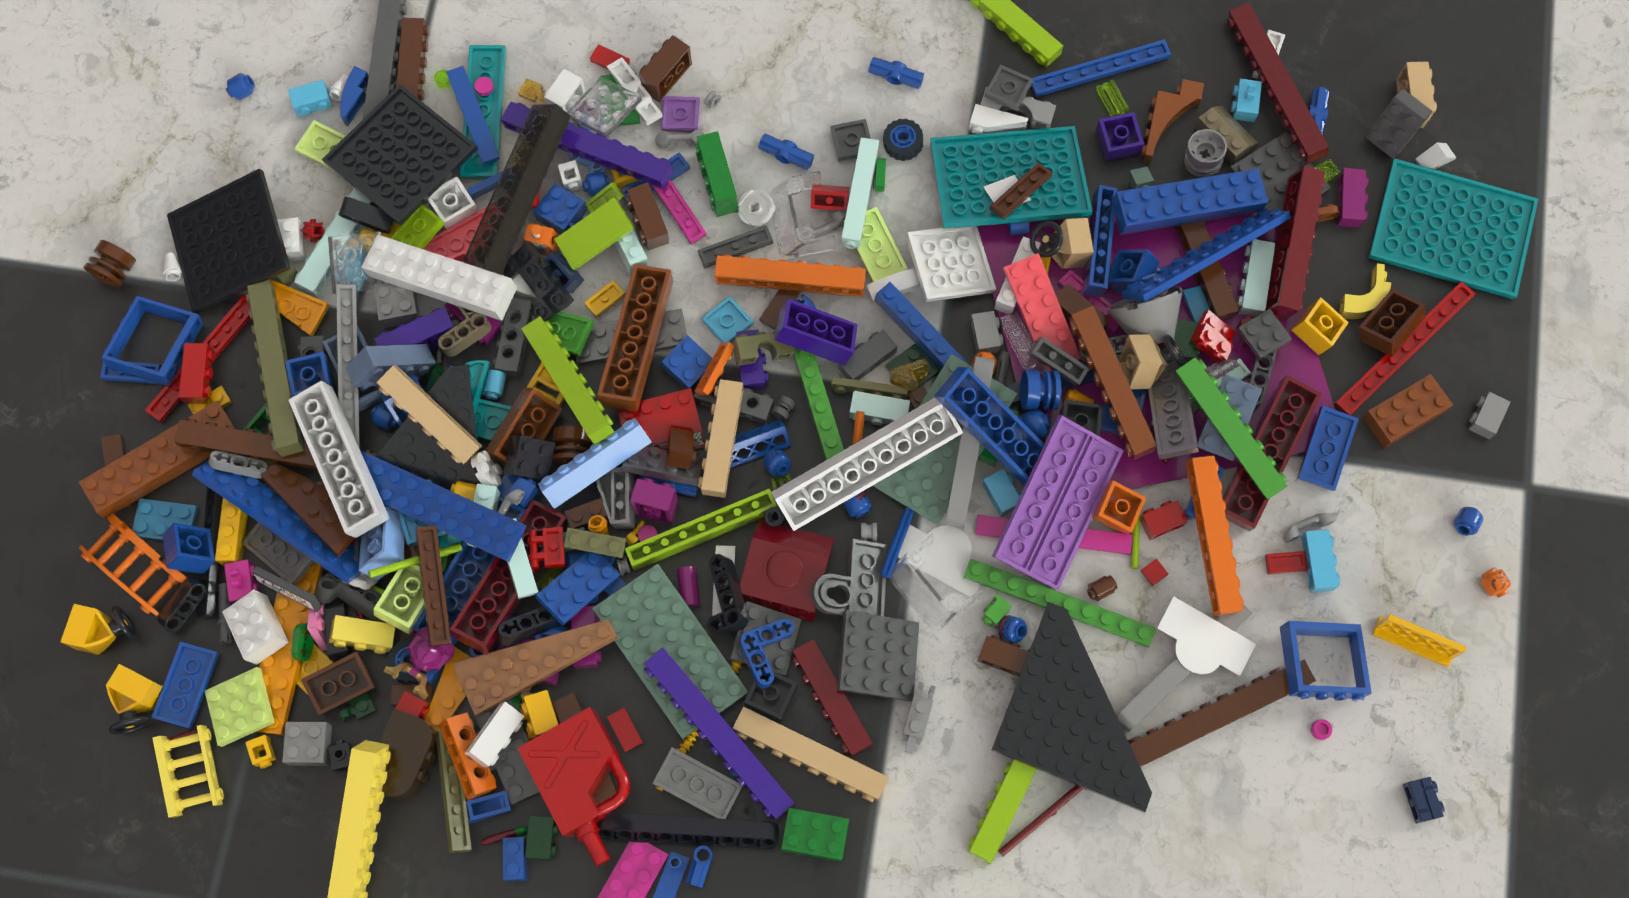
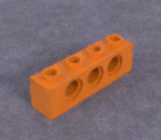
M468 712L447 718L438 726L467 800L488 794L497 788L495 777L491 774L489 766L482 767L465 754L477 736L473 721L469 718Z

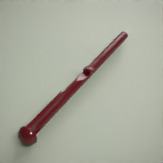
M1077 785L1071 788L1000 848L998 852L1001 856L1004 857L1047 819L1057 814L1061 807L1085 788Z

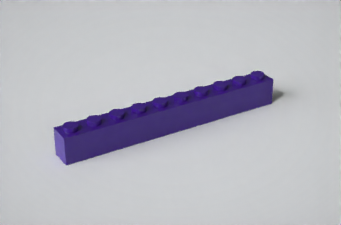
M510 102L501 117L504 127L624 175L632 176L642 182H648L650 185L663 190L674 172L670 161L665 158L659 159L649 152L638 151L634 146H625L616 139H607L600 133L594 134L585 127H576L569 121L563 122L553 115H545L540 110H532L519 102Z
M663 647L643 663L646 666L643 669L650 678L654 676L659 682L656 684L663 694L668 692L672 697L669 701L676 709L681 708L684 711V719L690 725L692 723L695 724L698 728L696 733L703 741L707 739L711 743L709 746L711 751L716 756L719 754L724 759L723 765L729 772L733 769L738 775L735 779L742 787L746 785L751 792L748 794L756 803L760 801L764 806L762 811L768 818L773 817L777 819L794 804L793 800Z

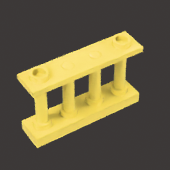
M199 725L197 726L198 733L174 740L167 739V736L152 738L168 818L182 816L184 808L212 801L213 806L223 805L224 793L222 788H219L210 745L212 735L207 726ZM200 741L202 753L177 760L171 759L170 751L172 748ZM204 761L206 773L180 780L175 779L174 771L176 768ZM208 781L210 793L184 800L179 799L178 790L180 788Z

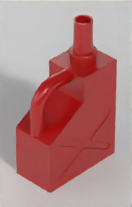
M588 707L517 749L562 836L571 838L576 835L578 842H583L597 867L610 860V856L598 834L600 828L597 827L596 823L605 819L607 813L625 802L630 790V780L618 757L619 752L597 711ZM611 769L617 780L618 789L611 798L599 804L595 795Z

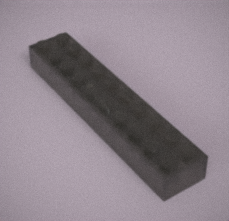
M557 104L532 105L463 259V263L503 275L507 261L511 257L514 245L518 241L521 229L525 225L529 211L533 207V202L540 191V186L547 175V170L554 159V154L561 143V138L571 118V115Z

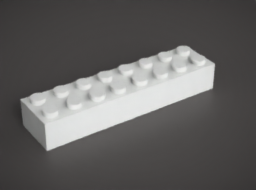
M380 235L376 236L361 267L369 277L501 321L517 290V286L509 277Z
M320 381L289 399L288 401L345 534L357 538L389 520V515L333 387Z

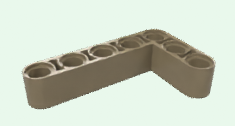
M457 306L466 320L439 338L438 345L443 353L448 357L456 356L491 331V324L486 315L474 311L468 312V309Z

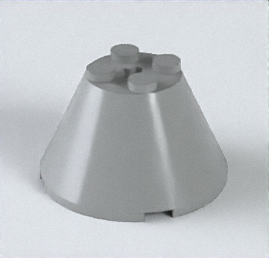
M1179 286L1171 287L1147 302L1123 299L1111 304L1112 309L1107 307V311L1127 335L1150 334L1157 346L1162 342L1165 344V334H1169L1173 339L1175 337L1182 288Z

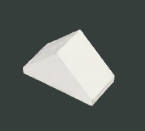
M1436 143L1418 156L1415 161L1420 166L1435 170L1455 160L1456 156L1447 143Z

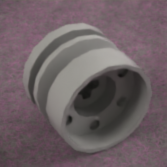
M1210 129L1198 130L1192 134L1184 156L1186 170L1197 178L1217 174L1222 167L1226 154L1227 144L1225 138L1220 133Z

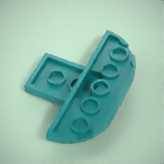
M485 360L470 361L465 365H469L477 438L491 441L512 406L480 399L490 362Z

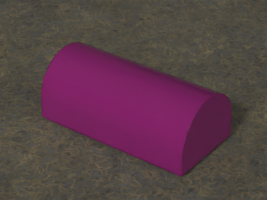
M686 566L678 568L677 578L680 596L689 608L701 607L696 567Z

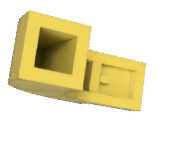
M1377 263L1372 270L1371 290L1368 294L1361 296L1345 294L1340 300L1339 314L1344 319H1360L1369 316L1389 293L1391 282H1385L1387 278V272L1384 271L1385 264Z

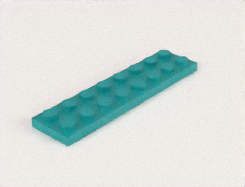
M469 45L467 76L499 154L506 46ZM481 77L491 79L494 86L493 92L488 96L479 95L475 89L477 79ZM464 118L463 135L474 143ZM476 151L460 167L461 179H488L498 174L499 160L483 166L478 151Z

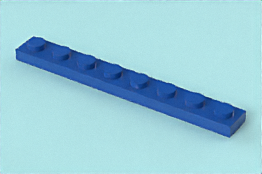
M1165 39L1034 77L1032 78L1031 88L1036 98L1171 57V52Z

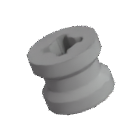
M861 523V540L877 542V523H872L871 525Z

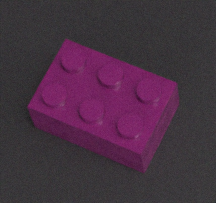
M643 478V480L637 479L630 499L635 515L673 526L679 508V501L673 486L667 483L659 485L648 478Z

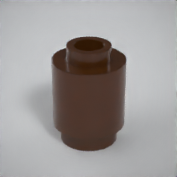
M1111 575L1103 576L1088 584V596L1098 602L1113 594L1118 588L1117 583Z

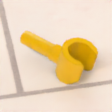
M643 520L625 537L629 546H632L639 540L636 534L644 526L645 522Z

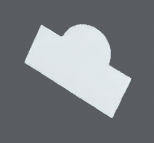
M912 525L909 526L898 555L899 559L972 599L981 585L963 578L972 553L971 542L963 531L956 527L942 525L926 534Z
M1173 597L1158 626L1159 630L1177 639L1175 650L1178 660L1186 669L1197 674L1211 673L1219 665H1222L1240 676L1256 646V643L1176 597Z

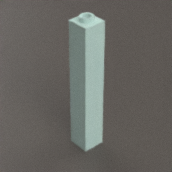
M862 137L860 140L841 245L850 249L860 248L879 149V140Z

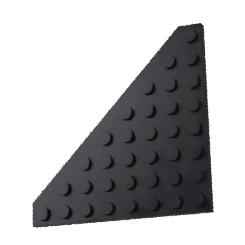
M469 365L448 367L427 394L477 440ZM407 417L376 456V458L425 480L430 479L432 483L451 491L452 484H456L457 481L476 485L481 484L475 475L478 473L476 467L472 468L471 459L465 464L462 462L460 464L451 457L452 453L448 449L443 450L436 443L438 440L433 435L431 437L422 430L423 426L419 422H413L409 417Z
M1048 602L991 750L1145 813L1152 795L1149 784L1068 610Z

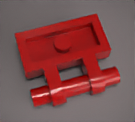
M562 527L542 528L543 536H537L536 530H530L527 545L530 546L528 560L531 563V569H539L540 561H544L545 568L565 566ZM539 544H543L544 552L538 553Z

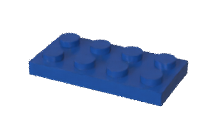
M1320 406L1297 479L1335 491L1359 418L1326 406Z
M586 552L539 592L535 598L564 626L618 579L620 573L601 554Z
M180 642L151 718L192 729L220 653Z

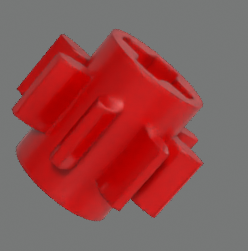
M310 219V222H303L305 226L301 229V232L304 234V239L310 238V242L322 239V235L325 232L322 226L323 222L316 223V219Z

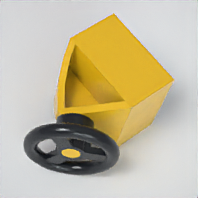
M74 604L61 643L75 650L99 655L112 644L116 636L124 633L128 639L135 640L137 633L131 620L119 606L112 607L114 617L112 621L110 616L98 609Z
M119 664L106 684L110 701L120 718L119 722L109 727V732L111 734H126L147 727L151 723V719L145 716L137 717L136 713L154 710L163 686Z

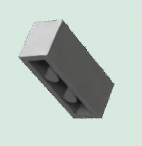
M884 330L879 333L875 332L869 337L867 342L858 344L846 365L839 364L838 369L847 379L860 380L896 354L897 345Z
M1038 337L1027 353L1049 369L1059 371L1060 376L1073 385H1080L1090 369L1044 337Z

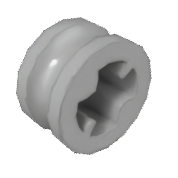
M711 91L706 96L704 104L714 109L719 104L721 96L719 94L716 95L715 91Z
M626 556L622 560L616 559L621 576H624L626 572L630 574L631 571Z

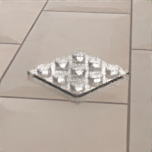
M600 77L566 112V115L569 119L608 137L642 99L640 95Z
M374 231L328 237L333 294H336V285H356V291H363L385 284L384 281L369 277L361 268L376 236H381L380 232Z

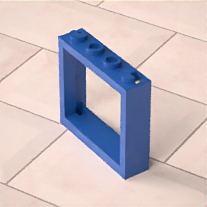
M137 296L133 304H130L129 311L122 318L118 330L112 335L111 342L104 349V354L101 358L109 368L170 386L183 361L184 343H194L204 324L199 314ZM145 312L185 324L159 372L118 359Z
M1288 621L1280 626L1289 696L1301 699L1316 697V700L1334 698L1335 701H1342L1347 698L1357 701L1364 700L1366 696L1372 694L1361 624ZM1296 635L1349 638L1356 687L1303 685Z

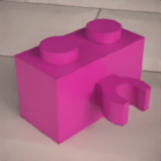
M248 559L224 564L228 598L231 604H234L252 590L260 592L259 585L256 583L255 576L252 573V570L256 567L255 564Z

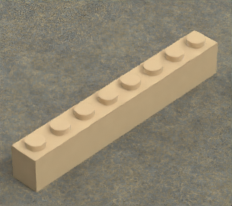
M745 707L742 708L733 726V731L736 732L740 739L746 741L748 738L754 741L753 745L761 749L767 747L772 750L771 753L779 758L785 756L795 766L800 767L802 764L808 767V772L816 776L820 773L826 776L825 780L832 784L841 783L845 785V790L851 793L857 791L863 794L862 798L873 803L874 800L878 802L889 777Z

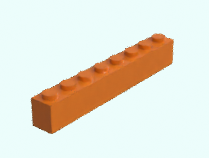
M725 254L722 256L717 255L714 277L715 284L864 297L866 269L858 266H853L852 268L843 267L842 265L829 266L823 263L807 264L803 261L788 262L782 259L774 261L767 258L752 259L747 256L732 257Z
M1215 456L1191 458L1185 463L1213 616L1236 614L1243 611L1244 601L1242 596H1240V580L1236 575L1237 563L1233 557V542L1228 532L1229 521L1225 515L1226 504L1224 499H1222V483L1218 478L1219 466L1217 461H1215Z

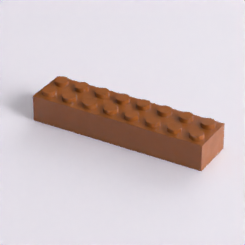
M634 264L597 393L598 400L604 407L638 412L673 284L672 272L669 269Z
M1094 306L1072 314V321H1070L1071 331L1074 336H1078V346L1081 353L1085 352L1086 354L1085 362L1087 367L1090 368L1089 370L1093 369L1094 371L1093 380L1097 388L1101 387L1102 389L1101 398L1104 404H1108L1110 407L1108 413L1112 422L1116 421L1118 425L1116 429L1120 440H1125L1124 449L1127 456H1132L1133 460L1155 452L1157 445Z
M218 401L188 417L203 424L213 422L220 427H225L226 425L234 426ZM178 424L79 481V484L97 514L105 520L111 513H117L206 460L212 452L177 447L174 442Z

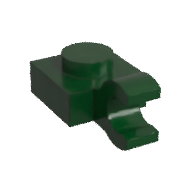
M366 693L349 701L351 707L339 711L338 714L344 722L356 716L357 720H361L377 712L369 693Z

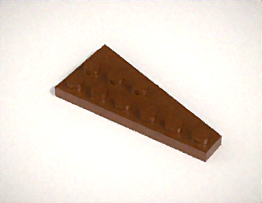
M272 461L266 468V471L261 474L262 480L284 500L288 507L295 511V514L314 534L316 533L327 547L329 546L339 558L355 537L345 534L326 488Z

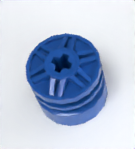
M1024 369L1020 382L1022 409L1037 410L1039 404H1041L1043 410L1049 408L1056 411L1061 398L1059 371L1051 370L1049 373L1048 370H1044L1040 378L1038 370Z

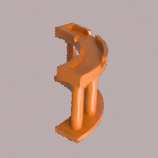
M111 513L106 518L111 523L109 525L110 528L89 550L81 545L79 547L83 552L81 556L89 563L92 561L114 582L141 603L140 608L148 615L152 612L157 616L159 612L153 606L174 584L177 585L179 582L182 584L187 577L179 570L166 568L165 558L161 561L159 559L161 556L143 539H140L127 524ZM121 532L119 534L120 537L98 559L95 554L115 533ZM131 541L134 543L135 546L132 553L114 572H111L104 565L125 542ZM145 553L152 559L151 565L130 587L127 586L119 577L140 555L143 556ZM163 568L170 574L168 576L169 579L148 601H145L136 591L157 569Z

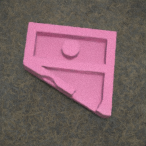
M320 603L321 608L318 612L309 609L307 629L321 651L327 650L324 616L325 604Z

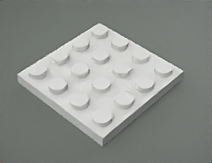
M977 226L907 232L906 239L925 302L989 294L996 291Z

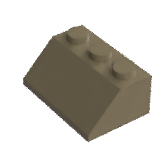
M1222 105L1212 107L1201 115L1194 127L1197 131L1203 129L1214 130L1225 138L1227 149L1224 159L1231 166L1259 144Z

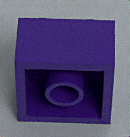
M1134 112L1099 119L1096 132L1105 161L1141 154L1144 142Z

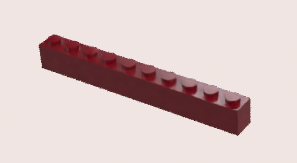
M1248 2L1229 10L1227 23L1231 29H1234L1237 42H1241L1244 55L1249 57L1252 70L1257 71L1258 80L1262 82L1261 85L1265 86L1268 99H1272L1276 114H1280L1283 127L1290 132L1292 143H1296L1300 158H1304L1306 164L1327 156L1329 146L1250 3Z

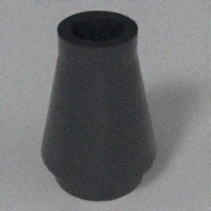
M771 507L765 512V521L770 526L780 525L785 518L781 509L777 507Z

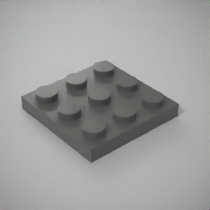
M746 601L745 607L749 621L744 629L736 632L729 659L748 665L739 646L741 636L745 632L778 620L789 619L794 624L792 635L785 640L763 647L772 671L786 676L802 619ZM782 625L781 629L776 631V636L778 632L782 630H785V632L787 633L789 628H785L784 625ZM769 631L761 633L765 640L772 639V634ZM746 638L744 643H748L751 647L753 641H749L748 638ZM754 655L751 657V661L754 664L762 663L760 656Z

